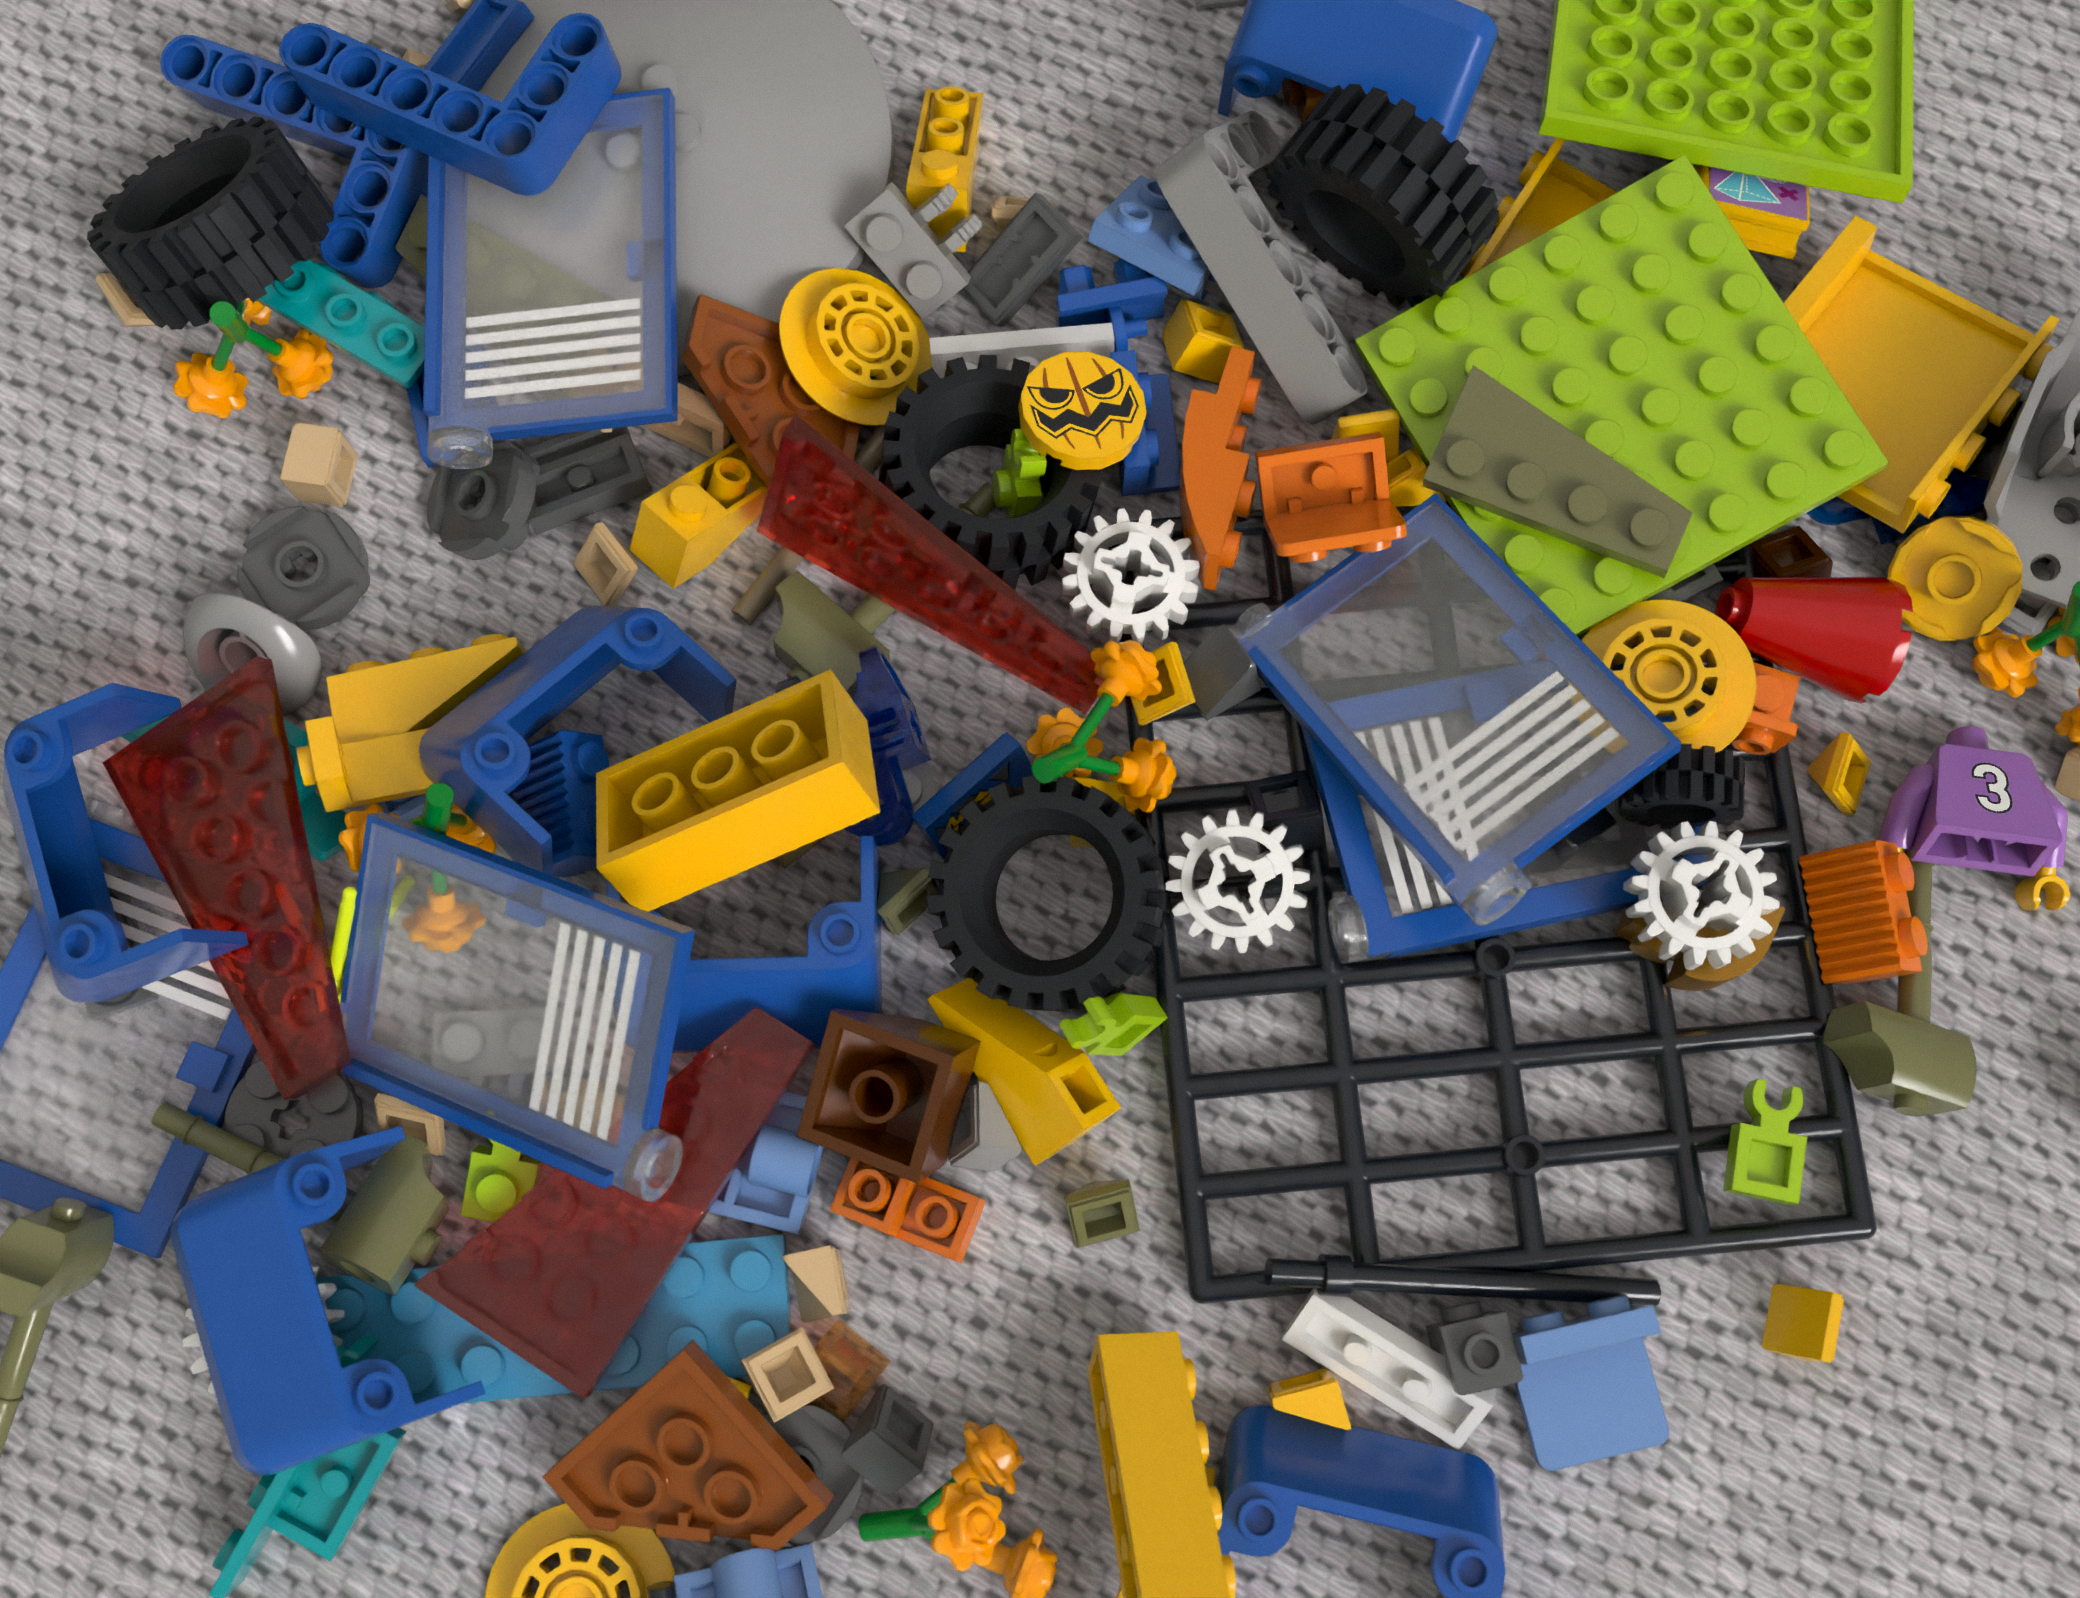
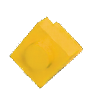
M333 716L305 721L309 745L297 747L301 776L305 787L317 785L326 813L426 794L428 787L434 784L428 779L422 769L419 753L420 741L429 728L341 744Z

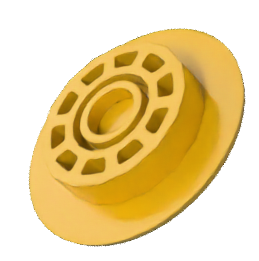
M844 268L820 270L800 280L785 299L779 320V340L788 369L801 389L817 405L840 419L865 426L885 425L889 411L895 413L897 397L906 386L916 392L918 376L932 368L929 335L920 317L904 297L891 286L874 276ZM824 326H829V330H825Z
M1642 601L1592 627L1583 637L1582 642L1611 671L1614 665L1624 663L1623 670L1612 672L1656 717H1672L1673 722L1662 723L1681 741V744H1692V749H1700L1703 745L1715 747V752L1726 748L1739 735L1748 722L1756 699L1757 678L1755 666L1750 652L1741 637L1729 624L1714 613L1682 601ZM1702 662H1706L1709 668L1704 667ZM1568 683V688L1571 687L1578 694L1571 700L1572 708H1575L1583 701L1591 708L1590 711L1577 719L1580 725L1583 726L1597 715L1605 722V724L1591 733L1589 737L1596 741L1612 729L1619 738L1605 747L1604 750L1616 756L1629 745ZM1703 684L1714 690L1712 696L1702 692ZM1694 705L1698 712L1688 717L1685 710Z
M564 1503L535 1515L509 1538L493 1564L487 1581L485 1598H621L618 1584L622 1580L627 1581L631 1598H648L647 1587L658 1582L673 1581L675 1571L665 1546L652 1529L623 1525L616 1532L589 1529L572 1509ZM577 1548L591 1549L589 1560H577L575 1558ZM558 1553L561 1564L551 1571L547 1559L553 1554ZM605 1556L610 1558L619 1567L616 1573H610L601 1565ZM534 1578L540 1583L535 1595L530 1593Z

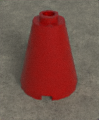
M1744 577L1738 579L1732 587L1726 588L1721 593L1716 604L1715 615L1723 619L1737 632L1750 652L1844 700L1865 703L1867 701L1864 699V696L1867 694L1880 696L1889 688L1901 670L1912 635L1911 631L1901 629L1902 610L1913 612L1912 599L1905 585L1885 577Z

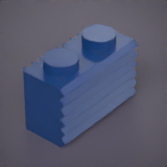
M559 730L528 745L531 759L530 770L527 777L516 787L517 789L512 795L518 800L517 804L552 836L553 876L565 878L576 876L577 874H585V871H591L593 868H596V773L609 768V758L604 750L602 735Z

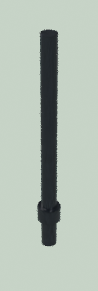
M1320 1254L1317 1260L1267 1258L1265 1264V1282L1267 1286L1317 1288L1320 1296L1349 1297L1352 1290L1589 1303L1609 1297L1627 1295L1630 1305L1657 1306L1661 1298L1660 1284L1656 1279L1352 1262L1349 1255Z

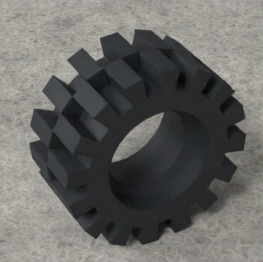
M1681 744V750L1619 796V815L1625 816V820L1629 822L1640 821L1642 826L1651 827L1658 824L1660 829L1672 830L1674 826L1687 821L1693 830H1696V826H1703L1708 821L1716 822L1717 828L1718 824L1732 825L1734 820L1740 821L1744 814V759L1741 756H1733V752L1726 749L1715 752V747L1703 745L1700 749H1692V744Z

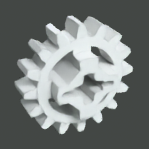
M1125 508L1118 509L1116 524L1109 526L1098 515L1093 518L1094 536L1091 537L1080 531H1077L1074 535V547L1078 553H1065L1063 569L1071 575L1062 578V592L1064 595L1076 596L1070 602L1069 613L1072 618L1085 614L1089 615L1086 633L1090 636L1104 627L1110 630L1109 641L1118 643L1121 640L1122 634H1131L1132 640L1139 642L1143 647L1146 631L1152 630L1159 639L1164 640L1168 637V619L1182 625L1186 621L1188 609L1182 602L1194 603L1196 601L1199 587L1190 581L1198 577L1200 566L1199 561L1184 560L1191 550L1192 542L1189 538L1179 539L1175 542L1171 539L1175 524L1169 519L1159 528L1151 526V511L1145 509L1138 522H1130ZM1123 543L1112 550H1106L1113 545ZM1152 548L1158 552L1168 565L1159 563L1150 549ZM1127 571L1139 573V576L1134 581V585L1122 583V579L1126 577ZM1092 590L1103 592L1110 603V608L1102 604ZM1150 604L1156 606L1149 611L1134 614Z
M1230 808L1228 810L1226 825L1219 826L1210 814L1203 817L1202 824L1205 835L1199 837L1196 833L1186 830L1181 839L1190 849L1188 855L1172 853L1168 860L1175 868L1182 870L1181 876L1169 879L1165 883L1166 890L1182 892L1184 898L1172 909L1174 916L1191 913L1195 920L1188 934L1195 937L1205 928L1212 931V948L1219 950L1226 937L1235 938L1239 953H1246L1249 937L1257 935L1266 947L1273 945L1274 940L1271 927L1277 924L1281 928L1291 931L1295 922L1286 911L1289 906L1305 908L1307 903V897L1295 891L1294 884H1302L1309 881L1310 871L1294 868L1292 864L1293 861L1303 854V847L1299 844L1285 848L1281 841L1288 827L1282 823L1271 832L1262 828L1264 812L1261 811L1256 812L1250 824L1241 823L1237 808ZM1231 837L1253 839L1263 844L1270 851L1254 855L1239 850ZM1207 848L1214 867L1210 879L1195 887V867L1200 855ZM1225 855L1230 864H1234L1239 872L1251 869L1255 874V877L1250 880L1248 885V892L1250 894L1248 900L1245 895L1241 896L1236 888H1231L1227 891L1223 888L1221 883L1228 875V868L1226 866L1228 861ZM1282 873L1283 886L1281 895L1274 907L1268 912L1266 903L1261 896L1265 882ZM1219 905L1237 911L1245 923L1224 921L1211 914L1208 910Z
M1688 821L1682 822L1671 830V838L1665 833L1660 832L1647 842L1652 853L1641 851L1633 857L1630 864L1642 875L1633 876L1624 882L1623 890L1638 895L1639 902L1625 910L1629 918H1644L1647 926L1637 936L1641 942L1651 940L1654 937L1659 938L1663 942L1658 958L1665 961L1680 951L1683 952L1685 969L1693 970L1701 966L1706 956L1713 969H1718L1731 963V953L1741 959L1754 952L1756 949L1751 938L1759 940L1771 933L1773 928L1760 916L1769 914L1779 908L1780 901L1765 896L1763 888L1776 881L1777 877L1775 873H1759L1755 864L1765 854L1761 848L1752 850L1747 854L1739 849L1743 833L1739 830H1736L1723 840L1718 838L1716 822L1708 821L1699 828L1696 836ZM1684 854H1701L1706 856L1701 863L1694 865L1685 859H1681L1678 862L1672 859ZM1707 878L1702 887L1705 890L1702 894V900L1707 905L1694 913L1699 904L1697 899L1700 893L1695 885ZM1660 897H1661L1662 900H1663L1665 910H1664L1663 905H1662V903H1661ZM1707 925L1717 931L1722 929L1729 931L1726 935L1716 938L1696 936L1698 930Z

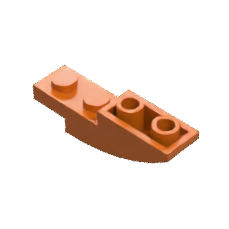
M1232 346L1217 394L1192 389L1185 416L1179 477L1180 513L1184 538H1189L1192 542L1189 555L1191 560L1199 561L1198 578L1202 587L1216 591L1222 567L1234 569L1242 539V532L1234 530L1238 516L1249 518L1257 487L1256 481L1247 479L1250 454L1243 452L1247 427L1241 426L1240 422L1243 413L1254 415L1262 379L1252 377L1255 351Z

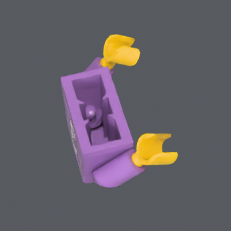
M1964 726L1951 731L1947 735L1946 744L1938 746L1926 764L1914 766L1893 793L1877 840L1897 843L1898 852H1903V849H1910L1911 861L2033 876L2024 878L2015 888L2016 901L2025 911L2036 910L2039 907L2041 887L2046 893L2047 910H2058L2069 901L2070 891L2068 885L2063 879L2056 876V868L2064 866L2068 813L2062 803L2040 781L2032 759L2023 753L1989 749L1986 732L1979 727Z

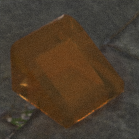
M838 1320L814 1348L834 1389L810 1403L830 1409L846 1422L891 1360L845 1323Z

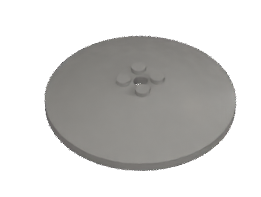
M518 0L525 3L535 18L479 90V93L502 102L553 26L560 19L570 14L586 13L593 15L601 22L621 66L622 77L612 95L670 88L675 97L677 376L692 374L681 357L692 307L700 294L779 323L786 297L791 289L804 277L824 269L844 268L856 270L867 253L843 225L850 216L893 180L895 153L893 124L884 84L874 58L859 32L831 0ZM635 130L583 137L553 184L547 190L537 195L523 196L515 194L470 174L471 222L618 303L642 300L641 311L615 313L611 320L642 318V328L605 332L602 340L642 336V346L610 349L609 353L610 357L642 353V364L640 365L645 367L644 283L632 285L628 279V245L644 243V139L634 137L633 133ZM621 366L614 367L615 373Z

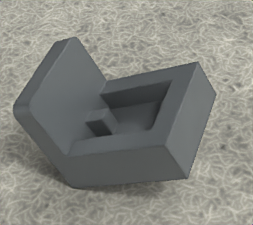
M1473 1301L1440 1309L1443 1322L1425 1326L1431 1349L1445 1355L1453 1390L1456 1394H1473L1519 1383L1523 1380V1372L1506 1311H1488L1483 1313L1480 1301Z

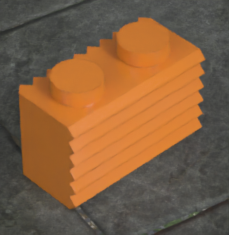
M1873 840L1800 856L1801 876L1805 881L1806 901L1810 906L1809 915L1812 918L1811 927L1815 932L1813 939L1817 944L1816 953L1820 958L1818 965L1822 970L1821 978L1825 984L1851 985L1923 972L1920 956H1924L1927 953V935L1920 919L1916 916L1911 917L1906 891L1914 888V872L1908 856L1904 852H1898L1897 843Z

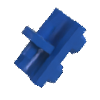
M1123 259L1114 262L1113 274L1116 284L1095 288L1091 267L1080 265L1062 269L1060 271L1059 295L1056 298L1057 327L1112 323L1115 352L1128 351V339L1148 335L1147 320L1164 317V297L1167 296L1168 292L1166 282Z

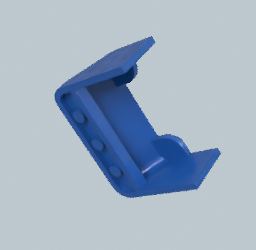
M1248 0L1225 64L1217 113L1228 117L1239 93L1250 98L1275 95L1279 92L1285 78L1324 93H1328L1331 88L1338 85L1344 90L1348 84H1361L1366 94L1375 87L1387 91L1390 102L1397 105L1401 98L1416 106L1415 115L1425 122L1432 117L1445 127L1440 134L1451 143L1459 139L1497 40L1498 29L1495 22L1486 13L1456 0Z
M588 606L575 612L431 726L422 736L419 745L422 769L432 783L448 785L454 793L453 802L517 863L553 876L552 836L508 796L512 790L524 781L530 770V750L526 741L621 663L634 670H652L709 723L733 712L737 679L667 616L657 610L638 607Z
M110 683L23 720L13 728L6 740L4 748V795L53 979L59 992L71 1001L104 1002L249 945L246 932L180 928L129 949L124 930L115 916L72 757L182 711L180 699L177 697Z
M860 836L861 901L831 903L821 908L814 915L808 927L807 956L689 960L672 1053L820 1049L831 1010L839 1008L882 1014L881 918L877 913L880 885V855L874 836ZM607 880L606 896L630 905ZM654 910L649 911V913L663 917L661 914ZM606 934V937L609 938L607 956L610 972L616 941L626 945L616 1001L620 1023L633 950L635 948L644 952L628 1039L630 1044L639 1048L656 953Z
M402 1126L294 1155L194 1197L177 1212L173 1219L170 1232L171 1242L230 1446L237 1462L251 1473L272 1475L445 1411L485 1394L482 1381L480 1380L424 1402L414 1404L405 1375L391 1362L382 1359H368L344 1368L341 1366L301 1229L326 1221L340 1209L347 1191L344 1171L372 1163L406 1139Z
M1263 1404L1248 1406L1238 1412L1232 1419L1227 1432L1217 1482L1222 1505V1523L1217 1533L1222 1555H1229L1230 1551L1254 1557H1264L1276 1553L1288 1542L1293 1531L1297 1506L1435 1538L1431 1558V1575L1435 1586L1445 1598L1502 1597L1505 1580V1561L1499 1487L1495 1473L1481 1458L1466 1452L1351 1425V1430H1344L1275 1410L1273 1406Z

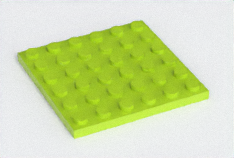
M1555 0L1538 134L1676 160L1685 154L1691 164L1902 204L1913 186L1914 0Z
M1685 154L1451 285L1442 298L1435 294L1355 339V349L1390 407L1399 414L1402 427L1427 468L1474 365L1693 512L1666 576L1662 578L1444 495L1452 510L1577 637L1584 635L1597 624L1638 602L1650 599L1882 472L1889 464Z

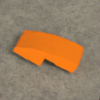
M850 1158L829 1211L962 1264L986 1201L928 1177L917 1184Z

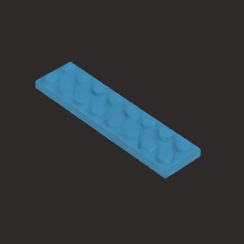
M784 1234L415 1268L410 1271L395 1296L368 1285L351 1275L315 1278L317 1284L334 1283L337 1287V1290L325 1303L327 1309L344 1310V1318L329 1324L332 1334L343 1340L341 1346L348 1349L366 1333L379 1339L369 1359H382L397 1366L407 1379L414 1404L424 1402L480 1380L482 1381L485 1394L464 1403L640 1387L691 1340H694L727 1377H746L748 1375L740 1362L741 1360L792 1333L788 1265L782 1259L783 1255H787L786 1235Z

